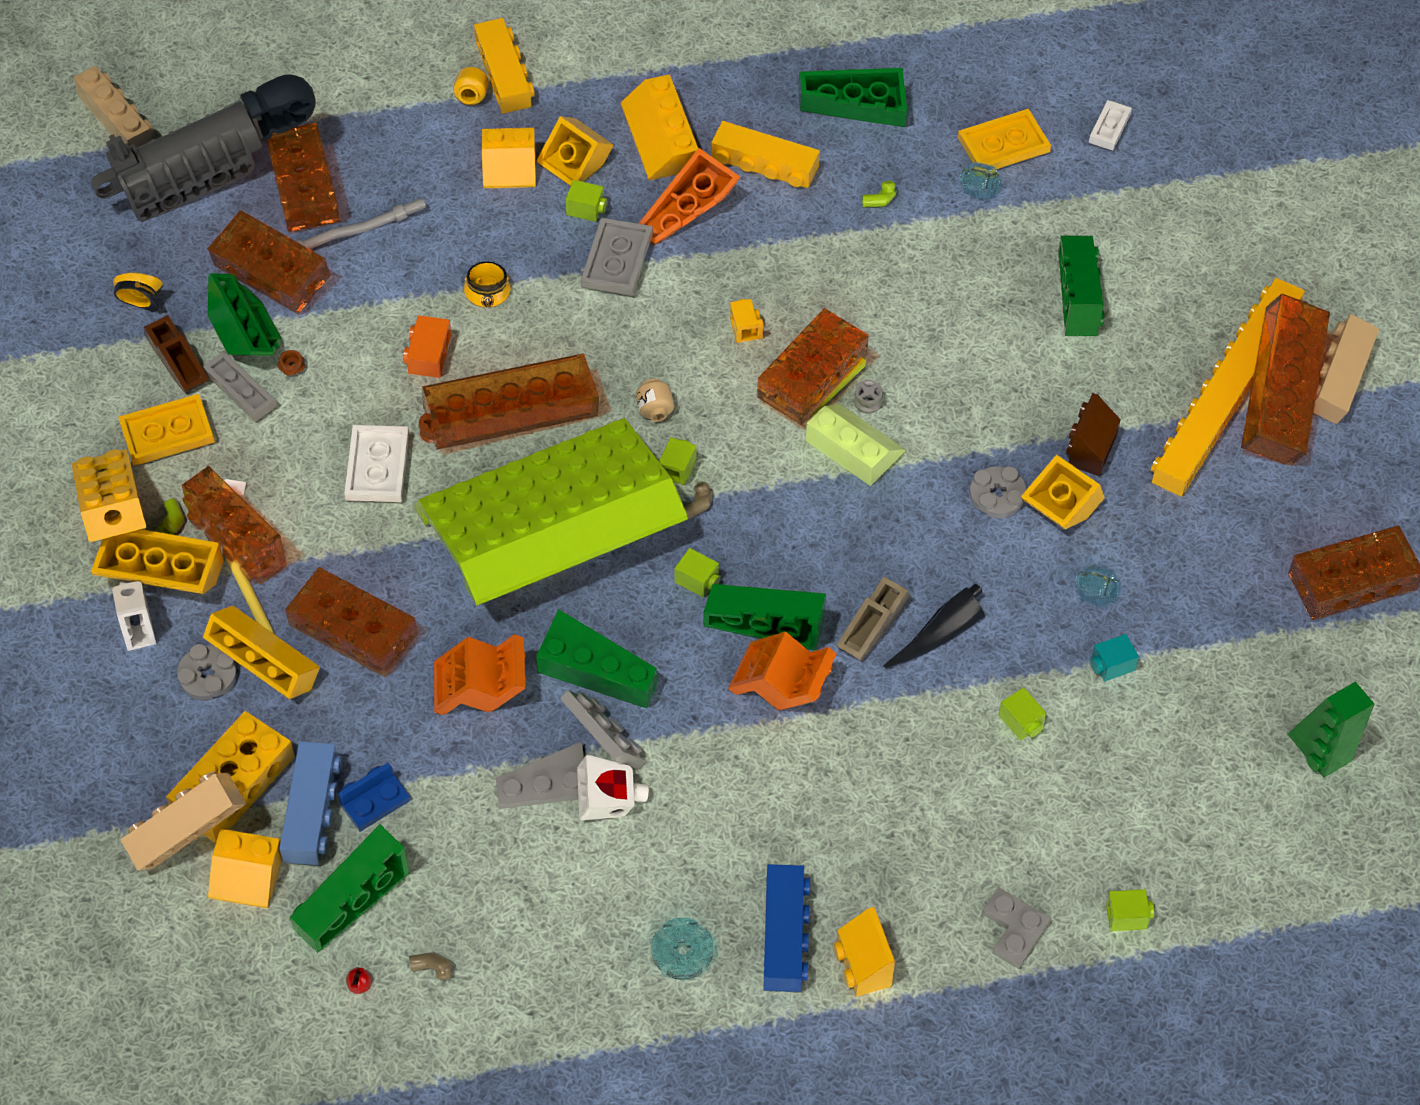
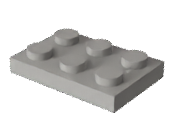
M601 218L581 278V287L633 296L652 239L653 226Z
M567 690L560 698L562 702L615 761L635 769H639L646 763V760L640 754L642 751L641 747L631 738L626 739L622 734L624 731L623 727L615 719H609L603 713L606 708L596 698L593 697L590 700L582 692L576 694Z

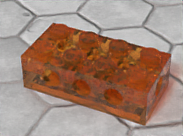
M317 123L297 126L280 134L274 132L272 137L267 139L266 142L287 231L292 232L340 222L337 200Z
M242 210L236 214L207 248L214 266L228 274H234L243 283L297 314L301 312L331 275L324 257Z
M824 308L758 377L757 398L802 425L865 358L868 351L869 335Z
M207 466L181 485L184 493L182 500L188 508L187 518L196 528L201 526L205 530L204 534L209 541L218 542L222 547L223 554L230 562L237 560L241 564V572L248 580L254 579L261 585L287 566L281 536L210 466Z
M1398 525L1296 554L1293 557L1288 575L1311 619L1314 620L1417 590L1420 583V563Z
M318 567L286 608L290 627L384 678L418 635L415 617L321 567Z

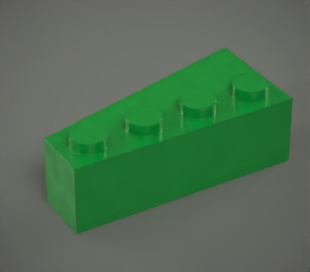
M903 68L802 71L799 73L798 94L800 111L905 127L907 103Z

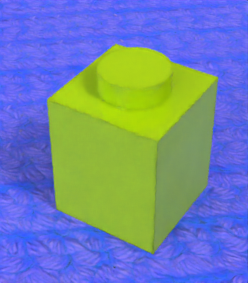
M573 180L565 199L566 215L597 222L599 214H604L607 207V198H604V186Z
M670 437L659 462L674 483L685 486L697 460V445L684 439L679 440Z
M691 548L687 550L674 568V582L703 598L711 589L712 584H719L721 576H719V563Z
M1023 687L1001 701L998 716L1021 741L1028 735L1031 738L1035 737L1043 730L1046 711Z
M1146 889L1109 891L1106 909L1110 932L1147 929L1149 920L1154 918L1153 901L1147 899Z

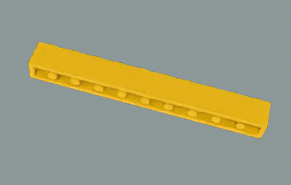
M1275 278L1271 286L1266 285L1259 298L1261 300L1259 305L1254 303L1248 314V322H1242L1236 333L1238 338L1235 342H1229L1224 352L1226 357L1223 361L1219 359L1212 371L1214 376L1211 380L1207 378L1200 390L1202 395L1199 399L1194 398L1188 409L1190 414L1187 418L1182 417L1175 430L1177 432L1176 436L1168 438L1163 449L1164 455L1162 458L1157 456L1150 470L1154 473L1153 484L1180 497L1183 496L1301 307L1305 290L1279 278Z

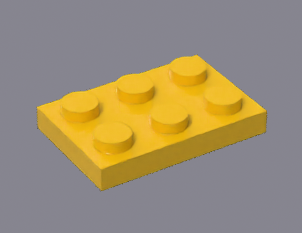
M1029 108L959 130L957 137L979 175L1049 153L1051 149L1050 142Z
M199 394L118 416L133 466L215 443Z

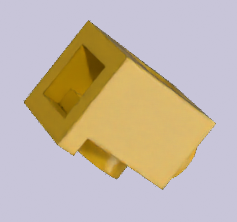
M740 299L730 302V320L736 343L763 339V320L760 318L759 309H754L752 300Z

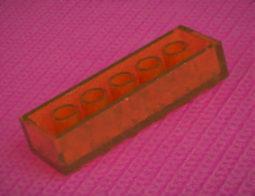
M1283 293L1266 307L1241 448L1292 466L1307 454L1330 317L1329 311Z
M584 353L422 386L423 409L436 450L598 416L599 395Z

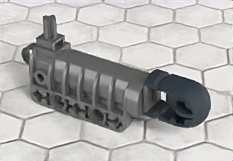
M292 74L282 75L258 86L256 92L249 90L240 94L241 101L233 102L223 107L224 109L213 114H207L204 118L193 123H187L186 126L168 132L169 134L156 140L152 139L149 143L138 148L134 144L130 146L128 143L124 144L121 136L115 138L114 134L110 135V140L106 142L109 148L106 156L112 168L95 175L91 180V187L96 196L101 199L109 198L124 191L139 221L144 222L168 213L251 174L255 168L251 153L262 149L261 141L271 138L274 132L280 134L295 128L312 116L316 106L314 91L304 78ZM223 172V174H220V175H218V176L212 178L214 175ZM110 182L108 186L99 188L102 184ZM170 195H175V196H173V197H170V198L164 200L166 197H168V196H170Z

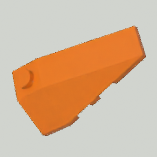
M698 148L638 224L653 226L651 243L656 245L725 199L740 180V176Z

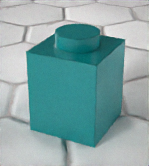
M1123 634L1095 644L1090 664L1094 673H1100L1103 681L1106 682L1136 671L1139 656L1127 634Z

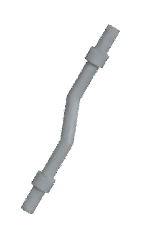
M423 198L406 205L401 203L392 207L391 211L367 221L333 228L304 241L302 239L294 241L291 246L274 252L273 256L276 263L295 255L300 257L307 254L308 250L334 239L364 233L395 220L399 222L407 219V215L426 208Z

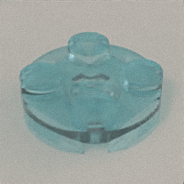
M671 919L664 923L663 928L657 934L655 933L652 938L651 954L653 962L660 973L666 977L678 980L697 977L707 971L712 961V936L706 928L704 929L699 926L698 922L693 919ZM679 943H685L686 948H691L690 951L683 955L674 951V949L679 947Z

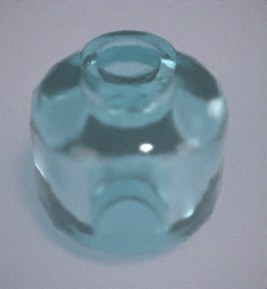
M973 162L961 172L960 183L963 185V190L966 194L987 199L998 192L1001 176L996 167Z
M1090 565L1083 572L1080 571L1078 573L1075 586L1078 588V593L1082 600L1105 606L1117 598L1121 583L1117 579L1115 571Z

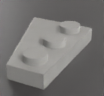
M582 741L497 777L499 809L578 800L577 766L584 759Z

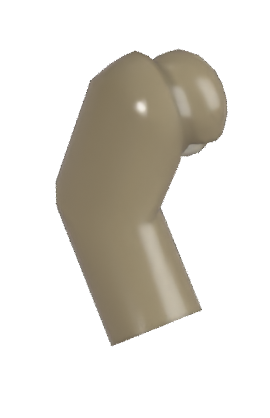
M701 481L694 486V491L696 492L694 500L684 506L688 517L687 520L709 509L713 493L707 482Z
M430 952L409 956L411 971L431 968L436 971V977L439 980L451 978L453 974L451 970L452 962L438 953Z

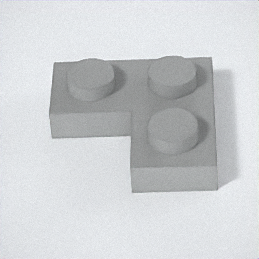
M1000 887L997 888L982 911V915L1006 928L992 953L1018 969L1051 922L1049 916Z

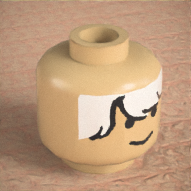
M649 379L644 381L637 389L636 400L642 417L659 422L666 419L673 411V397L670 386L659 379Z

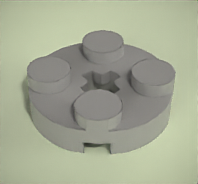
M1009 466L989 467L975 473L970 486V499L973 506L977 510L980 509L982 512L987 513V516L1007 518L1017 513L1018 509L1022 507L1025 501L1021 499V496L1027 489L1024 480L1018 475V471L1015 468ZM994 488L1004 490L1001 497H997V494L991 493V491H994Z
M197 644L181 659L177 668V677L186 695L196 700L208 701L221 694L223 696L231 690L236 682L237 671L234 660L217 647ZM211 668L214 674L202 678L201 671Z

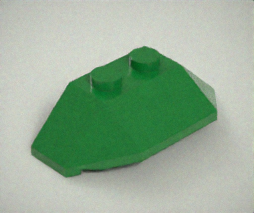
M210 273L208 276L207 316L227 354L273 356L283 340L263 303L247 287L238 283L239 279L234 274Z

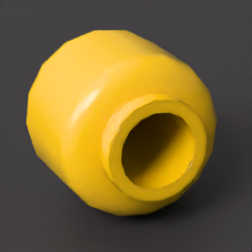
M476 67L461 69L456 76L453 87L454 95L458 101L466 105L481 103L488 89L489 81L487 75Z

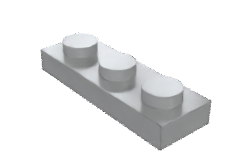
M222 352L202 366L206 375L255 422L277 407L276 400L225 352Z

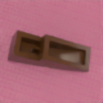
M169 315L144 326V336L184 393L209 381L208 376L184 336L179 334Z

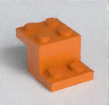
M786 631L749 643L728 689L737 695L755 691L778 710L814 702L821 695V687L826 677L832 671V663L837 653L829 647L810 652Z
M514 634L497 647L467 637L433 662L434 713L445 715L460 704L485 712H492L526 689L524 637Z

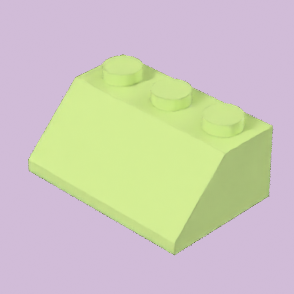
M826 405L807 422L806 442L870 486L906 450L842 405Z

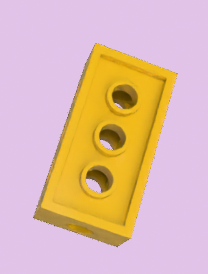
M127 449L110 450L105 455L82 457L77 462L71 463L80 512L89 542L146 528Z
M244 711L166 796L168 805L176 801L175 796L181 791L198 786L200 784L199 779L213 771L215 773H229L246 805L203 834L216 843L220 829L230 830L295 758L291 741L247 711Z

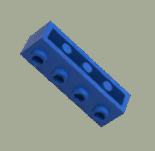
M767 864L763 991L801 992V982L808 981V962H802V952H808L809 933H803V924H809V905H803V897L809 896L810 877H804V865Z

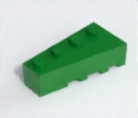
M1061 235L1058 255L1065 336H1098L1099 327L1104 326V303L1100 284L1101 272L1097 265L1099 258L1098 246H1094L1093 236Z
M712 584L703 612V626L757 639L786 631L807 650L816 651L824 625L826 593Z
M558 609L536 655L538 673L647 709L657 686V668Z
M1355 681L1327 697L1287 735L1306 756L1309 767L1315 772L1318 771L1325 778L1352 762L1375 703Z
M379 824L309 898L295 908L290 916L293 930L317 953L320 952L410 874L405 847Z

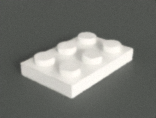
M353 425L344 492L345 501L402 502L409 427Z

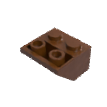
M1092 393L1089 402H1083L1078 414L1080 418L1078 424L1074 423L1069 434V439L1071 440L1068 444L1066 455L1070 456L1069 463L1075 468L1100 477L1118 435L1121 419L1098 394Z

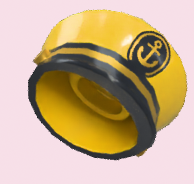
M479 262L471 266L467 276H465L464 294L470 302L479 307L497 306L503 303L510 294L509 275L506 274L505 269L495 262Z
M127 272L113 279L115 287L114 296L121 302L151 312L159 309L155 296L161 291L163 282L158 277L144 273Z

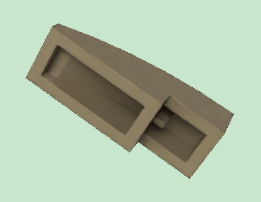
M883 576L871 597H866L836 644V647L862 661L899 615L911 597L909 591Z

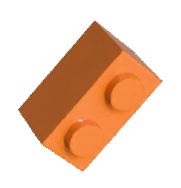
M418 315L415 326L411 325L410 346L405 347L403 353V363L407 364L408 374L441 377L452 336L450 319Z

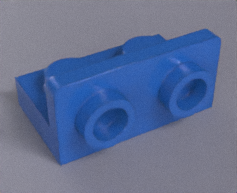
M389 763L374 767L365 777L356 782L348 783L338 793L340 806L359 832L411 801L409 794L394 776L392 766Z

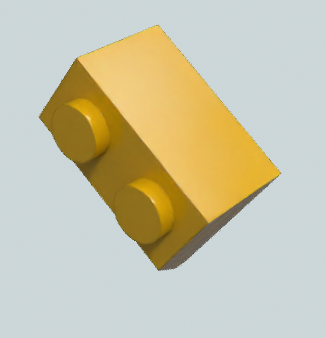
M560 116L536 162L571 186L573 180L584 182L602 167L614 144L578 119Z
M534 128L482 129L483 188L536 187Z
M1057 454L1021 496L1022 500L1065 530L1088 519L1105 498L1100 484Z
M220 829L212 855L208 898L268 909L282 863L280 839Z
M870 907L837 930L836 942L833 943L836 959L838 961L843 960L846 970H843L845 984L847 988L853 987L856 997L892 987L895 960L875 907Z

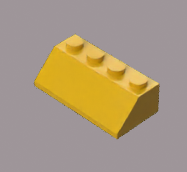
M670 74L645 79L621 101L623 113L649 181L677 175L698 149Z
M139 529L102 539L91 574L131 582L140 581L142 584L204 594L216 585L224 559L218 542Z

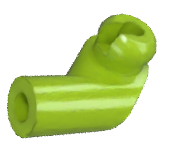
M887 180L882 182V189L877 194H862L863 208L886 206L896 196V184L893 181Z
M172 498L164 503L168 515L158 525V532L175 534L184 524L185 519L178 501Z

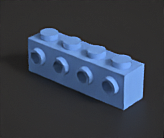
M299 741L280 843L283 863L320 865L321 854L326 855L328 837L325 836L326 827H331L333 816L332 809H329L331 800L335 801L337 796V783L334 782L335 774H340L342 757L337 756L335 744Z

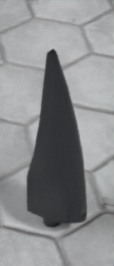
M974 584L969 589L966 587L941 606L917 636L886 662L883 667L889 668L926 654L949 642L976 624L979 619L984 617L983 610L976 600V597L982 593L981 587L978 584Z

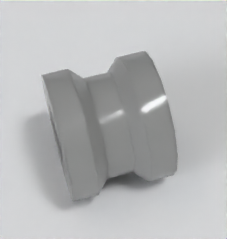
M864 380L856 386L854 404L858 411L871 414L880 409L883 394L880 384L873 380Z

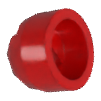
M356 967L351 969L346 977L348 989L355 994H362L368 991L372 984L370 973L364 968ZM357 974H361L358 985H354Z

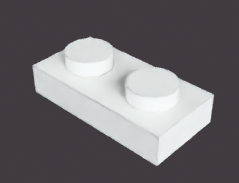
M1107 100L1090 135L1089 143L1113 151L1131 115L1132 108Z

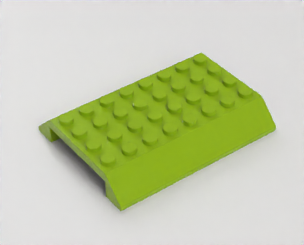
M626 418L612 421L607 425L587 431L582 435L562 441L557 445L537 451L532 455L509 462L504 466L484 472L479 476L459 482L444 490L431 493L426 497L418 499L414 505V509L424 525L431 524L462 572L465 588L476 606L688 519L672 478Z

